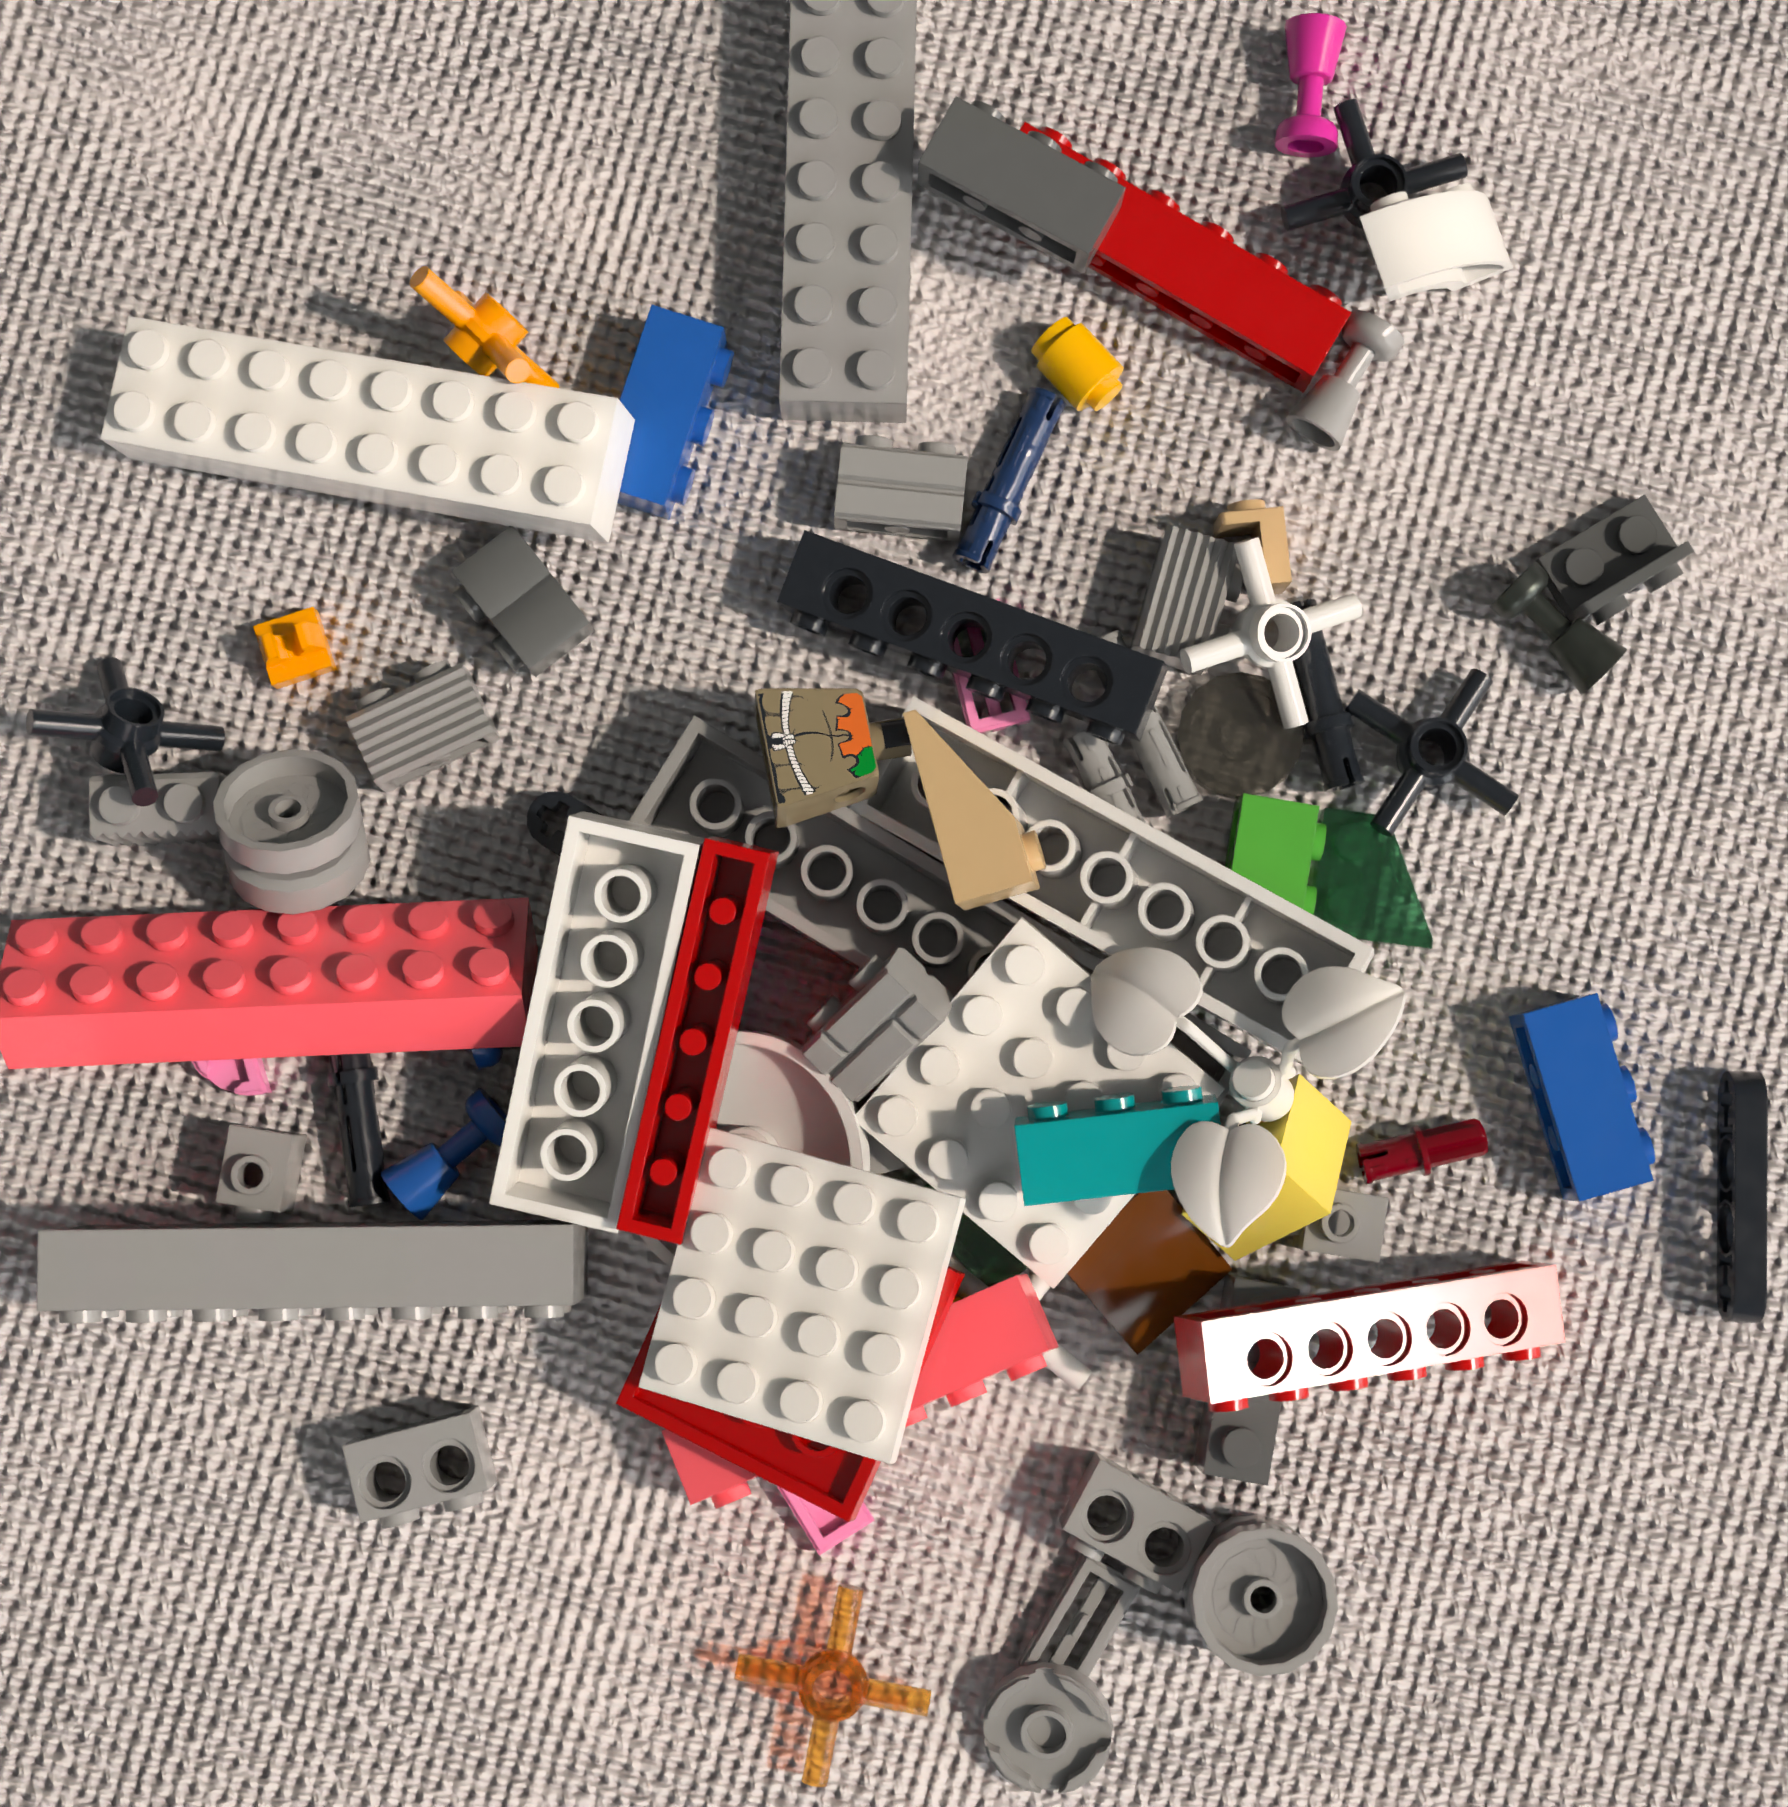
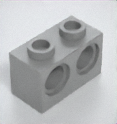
M479 1406L357 1437L342 1445L360 1523L380 1518L382 1529L420 1519L418 1508L443 1502L445 1512L457 1511L483 1502L481 1492L489 1490L497 1482ZM443 1446H456L466 1453L469 1460V1470L465 1477L452 1478L442 1471L438 1457ZM381 1462L394 1463L403 1471L405 1488L401 1494H389L379 1487L376 1480V1470Z
M1097 1452L1092 1456L1059 1518L1062 1529L1070 1533L1066 1541L1070 1547L1097 1562L1101 1561L1105 1553L1127 1565L1123 1573L1125 1577L1155 1594L1159 1592L1162 1585L1179 1594L1216 1524L1204 1511ZM1108 1495L1119 1499L1122 1511L1119 1519L1113 1525L1097 1527L1088 1521V1508L1096 1498ZM1163 1527L1175 1530L1178 1534V1545L1170 1556L1156 1559L1145 1553V1542L1152 1531Z

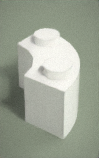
M1470 183L1459 184L1441 193L1410 200L1406 192L1393 193L1375 201L1370 206L1371 212L1360 216L1389 302L1431 289L1447 288L1451 291H1456L1513 268L1487 195L1483 192L1474 191Z

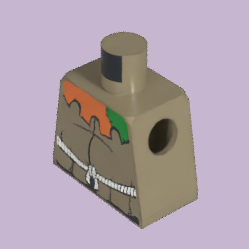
M764 688L755 690V718L776 828L787 827L873 797L877 794L879 781L877 761L907 757L912 754L911 742L904 717L869 723L864 695L861 690L851 688Z

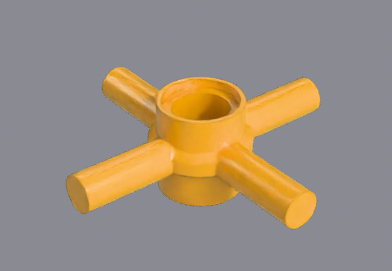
M427 266L419 268L412 275L409 282L410 287L455 325L443 341L479 375L490 376L498 368L512 383L526 382L559 388V384L517 347L529 333L528 330L487 292L473 304L463 292L454 291Z

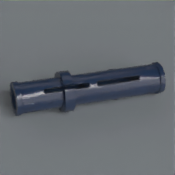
M1039 387L1029 388L1020 414L1007 438L983 492L977 491L971 505L975 510L957 549H955L952 555L957 562H962L965 559L962 565L971 570L984 574L990 572L998 548L1010 524L1016 525L1022 511L1018 506L1045 450L1055 424L1066 406L1062 398H1057L1055 403H1052L1056 398V394Z

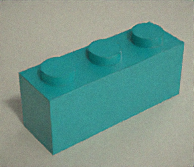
M1188 1085L1161 1090L1162 1100L1135 1103L1133 1093H1119L1094 1098L1095 1108L1068 1111L1067 1101H1050L1028 1105V1116L1016 1117L1014 1124L1024 1206L1175 1189L1171 1176L1173 1150L1181 1135L1192 1124L1200 1121H1209L1221 1125L1216 1095H1202V1087L1200 1085Z

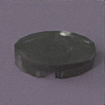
M1237 672L1216 676L1195 690L1179 715L1175 739L1178 752H1180L1184 765L1195 783L1213 795L1237 799L1243 793L1263 795L1286 780L1300 759L1304 732L1302 725L1284 729L1272 683L1264 676Z

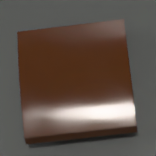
M1167 1190L1135 1194L1067 1273L1071 1280L1093 1303L1099 1313L1137 1355L1174 1323L1173 1316L1183 1315L1232 1270L1206 1235L1182 1215L1183 1208Z

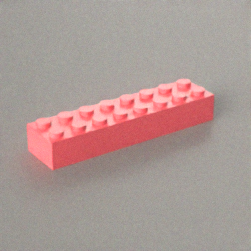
M529 897L327 906L321 910L294 915L266 912L262 909L11 920L0 965V1051L8 1069L521 1047L536 977L538 946Z

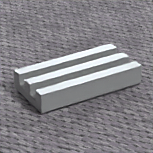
M1081 1553L1019 1658V1666L1041 1663L1038 1659L1091 1571L1098 1577L1048 1660L1049 1663L1060 1665L1065 1663L1100 1601L1112 1584L1119 1588L1120 1591L1074 1667L1075 1670L1088 1677L1141 1586L1129 1580L1108 1563L1097 1562Z

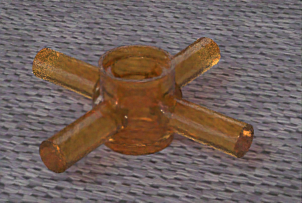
M838 1585L827 1648L814 1653L803 1665L739 1653L734 1680L798 1692L804 1708L814 1716L802 1775V1782L814 1787H827L839 1721L853 1716L862 1705L925 1717L928 1715L931 1690L867 1678L864 1666L852 1654L864 1592L863 1588L854 1585ZM826 1671H839L848 1677L852 1686L845 1696L838 1699H828L817 1691L814 1684L817 1677Z

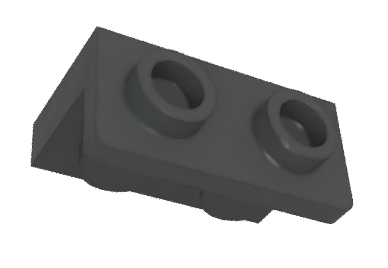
M1644 494L1535 561L1547 572L1548 584L1546 586L1566 618L1572 623L1577 618L1584 620L1591 616L1595 624L1599 625L1630 606L1624 596L1644 584L1651 594L1684 574L1678 563L1695 551L1689 541L1679 546L1676 545Z

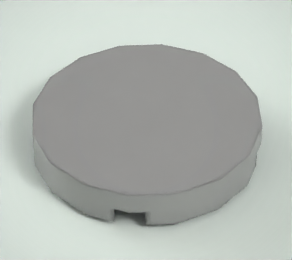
M1049 1662L1021 1666L1002 1678L987 1699L983 1721L984 1744L987 1756L1002 1777L1025 1791L1040 1794L1042 1789L1049 1791L1059 1789L1058 1794L1075 1791L1096 1777L1109 1756L1113 1721L1108 1701L1093 1680L1070 1666Z

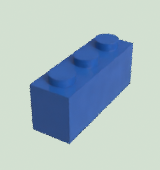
M651 305L620 397L621 403L635 419L618 504L670 520L675 503L685 505L695 475V469L687 467L694 445H705L714 419V410L707 408L714 385L722 388L725 386L733 362L734 351L726 349L727 340L724 327Z
M1598 993L1578 996L1508 1016L1563 1200L1580 1202L1654 1181L1649 1166L1655 1163L1654 1147L1644 1127L1638 1128L1631 1106V1103L1637 1100L1634 1080L1625 1065L1619 1066L1612 1041L1618 1039L1617 1024L1610 1007L1606 1003H1600Z

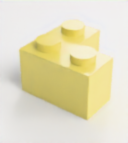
M1300 1074L1289 1079L1294 1089V1101L1290 1110L1278 1120L1271 1122L1260 1121V1123L1256 1124L1272 1133L1285 1152L1287 1162L1286 1177L1278 1197L1259 1218L1243 1231L1231 1247L1226 1248L1213 1241L1234 1261L1331 1214L1352 1121ZM1183 1208L1182 1215L1199 1229Z

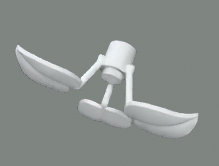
M1154 947L1126 949L1104 959L1095 967L1094 972L1091 974L1093 1019L1103 1039L1114 1049L1130 1056H1146L1157 1053L1171 1042L1176 1027H1178L1231 1074L1229 1080L1231 1094L1245 1110L1229 1114L1225 1127L1209 1121H1200L1189 1126L1177 1141L1171 1160L1173 1186L1184 1210L1200 1230L1213 1241L1226 1248L1231 1247L1243 1231L1272 1205L1284 1184L1287 1168L1285 1152L1272 1133L1256 1124L1260 1123V1121L1271 1122L1278 1120L1290 1110L1294 1101V1089L1289 1079L1296 1074V1070L1293 1067L1295 1054L1298 1051L1300 1052V1058L1305 1069L1318 1079L1346 1077L1365 1066L1382 1049L1400 1020L1406 1000V994L1403 989L1394 983L1349 967H1321L1302 976L1292 986L1284 1000L1282 1020L1287 1030L1295 1038L1285 1043L1280 1064L1276 1065L1272 1060L1262 1056L1248 1057L1238 1063L1194 1023L1184 1017L1201 1000L1203 986L1197 972L1179 955ZM1246 1122H1250V1123H1251V1124H1244V1125L1239 1126L1240 1124H1243V1123H1246Z

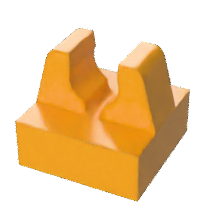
M314 607L253 626L271 686L280 689L337 670L319 612Z

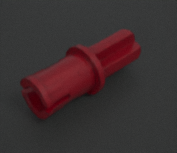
M1474 1118L1422 1131L1418 1125L1411 1126L1410 1133L1365 1144H1356L1359 1168H1364L1362 1177L1366 1185L1373 1183V1181L1421 1171L1423 1176L1431 1174L1432 1167L1480 1157L1488 1152L1485 1129L1481 1122Z

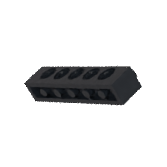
M804 530L777 600L788 612L793 613L790 623L796 627L824 637L828 627L850 634L849 646L876 657L884 658L887 649L910 657L907 663L908 668L939 680L943 679L946 670L969 679L966 689L995 701L1001 702L1005 692L1028 700L1025 711L1054 723L1061 724L1065 714L1088 723L1085 731L1086 734L1117 746L1122 745L1125 737L1140 742L1167 673L1165 662L1160 659ZM854 584L866 586L867 599L860 610L849 614L839 611L838 599L846 587ZM909 606L925 608L926 622L920 631L913 635L897 633L896 620L903 609ZM969 627L983 629L986 633V643L977 655L961 657L955 653V639L962 630ZM1026 649H1038L1046 654L1044 670L1033 679H1020L1013 672L1015 658ZM1094 670L1105 675L1107 686L1102 696L1098 699L1084 702L1073 696L1072 686L1074 680L1081 673Z

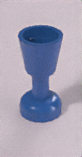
M478 1088L466 1100L465 1110L471 1120L439 1147L435 1143H429L381 1172L383 1180L392 1193L420 1220H424L460 1176L459 1170L456 1167L486 1140L501 1147L507 1114L482 1088Z

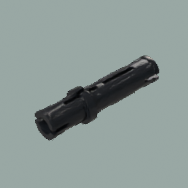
M1306 599L1303 601V606L1301 601L1290 603L1301 610L1317 605L1315 599ZM1323 630L1311 633L1307 649L1292 662L1309 721L1306 725L1302 726L1305 739H1312L1324 783V792H1334L1337 790V787H1339V790L1359 785L1365 782L1363 775H1361L1349 730L1355 726L1353 717L1350 712H1344Z
M370 1053L330 1055L332 1073L326 1074L328 1087L334 1086L335 1101L337 1102L343 1161L348 1184L349 1207L390 1201L388 1186L381 1176V1172L385 1170L373 1081L379 1080L378 1069L371 1066Z

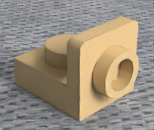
M1260 499L1242 500L1227 505L1228 512L1220 513L1213 524L1214 538L1251 535V538L1259 537L1274 594H1283L1292 582L1284 507L1266 508L1265 501Z

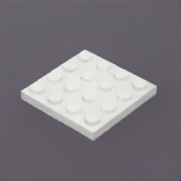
M1021 917L950 1003L953 1007L945 1021L891 1071L856 1113V1118L863 1129L934 1189L966 1198L963 1213L1054 1289L1135 1194L1024 1206L1014 1128L1016 1117L1028 1116L1027 1106L1042 1102L1067 1101L1068 1111L1095 1108L1094 1098L1110 1094L1133 1093L1135 1103L1162 1100L1161 1090L1172 1087L1200 1085L1202 1087V1095L1215 1094L1216 1098L1220 1096L1225 1088L1172 1042L1161 1051L1146 1056L1123 1054L1108 1044L1097 1030L1093 1019L1091 974Z
M710 1128L683 1243L681 1245L677 1244L639 1387L887 1464L895 1463L966 1198Z

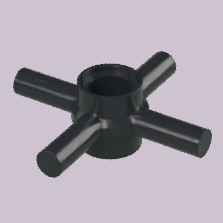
M1357 99L1346 100L1333 108L1352 165L1346 172L1340 189L1282 206L1281 217L1287 231L1343 214L1352 225L1363 229L1360 216L1370 213V206L1375 201L1369 200L1364 196L1360 189V184L1367 182L1376 183L1385 190L1387 195L1397 192H1406L1407 195L1466 178L1468 175L1467 164L1463 154L1458 153L1405 169L1394 157L1386 154H1375Z
M114 657L105 658L97 665L105 703L94 715L29 709L26 717V731L28 735L92 740L90 753L94 760L110 771L125 774L132 802L137 806H149L158 799V791L150 766L149 756L155 753L159 746L221 751L225 742V731L222 726L163 721L165 711L160 701L146 691L129 687L122 662Z
M1471 669L1440 717L1421 719L1413 724L1362 690L1358 689L1345 711L1350 712L1351 715L1397 745L1396 762L1402 774L1370 822L1372 828L1387 837H1392L1424 787L1442 786L1450 781L1503 816L1513 807L1519 795L1466 760L1468 743L1462 729L1493 683V680L1486 673L1478 669ZM1419 740H1432L1441 747L1444 753V764L1442 766L1431 765L1422 758L1419 752Z

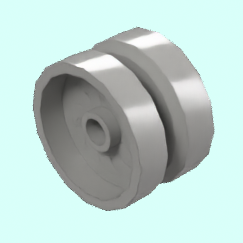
M288 749L270 752L239 765L221 782L213 800L215 822L220 843L224 849L230 883L245 902L266 912L294 915L316 911L347 897L364 879L370 862V855L356 780L341 761L317 751Z
M1259 1514L1230 1517L1214 1526L1183 1584L1185 1608L1209 1650L1231 1668L1257 1676L1289 1673L1314 1659L1331 1637L1338 1612L1335 1579L1322 1555L1285 1522ZM1260 1586L1270 1588L1268 1595L1259 1594V1603L1252 1604L1250 1602L1251 1594L1256 1588Z

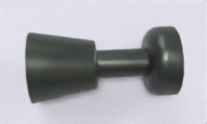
M1535 561L1493 602L1490 608L1504 619L1514 618L1521 612L1525 613L1553 640L1548 650L1582 695L1619 661L1627 649L1581 618H1577L1571 623L1541 594L1548 584V574Z

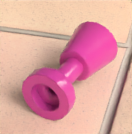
M1300 14L1286 20L1284 25L1289 76L1291 81L1298 85L1296 115L1286 118L1278 125L1275 134V147L1278 151L1294 157H1322L1335 152L1338 146V130L1332 121L1321 117L1323 86L1328 85L1333 80L1347 25L1340 18L1328 14Z

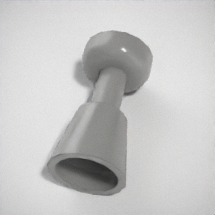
M1351 311L1350 317L1342 328L1343 338L1351 347L1336 373L1334 375H1323L1286 418L1288 425L1301 437L1327 450L1339 451L1360 399L1359 392L1355 387L1371 361L1387 362L1393 360L1404 344L1403 336L1395 327L1367 311Z

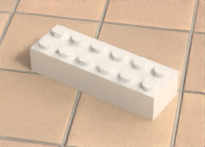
M585 811L569 815L489 1204L612 1233H619L620 1230H617L616 1227L705 838Z

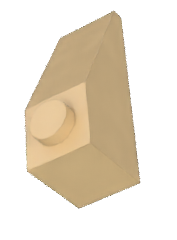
M916 710L903 713L955 904L963 910H968L1040 889L1036 871L1046 869V863L1036 831L1024 832L1022 824Z

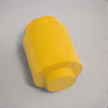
M1063 317L1052 324L1038 338L1031 349V353L1039 360L1037 364L1039 371L1077 411H1082L1089 406L1094 411L1102 409L1119 393L1123 386L1118 378L1123 372L1124 367L1083 323L1075 325L1068 317Z

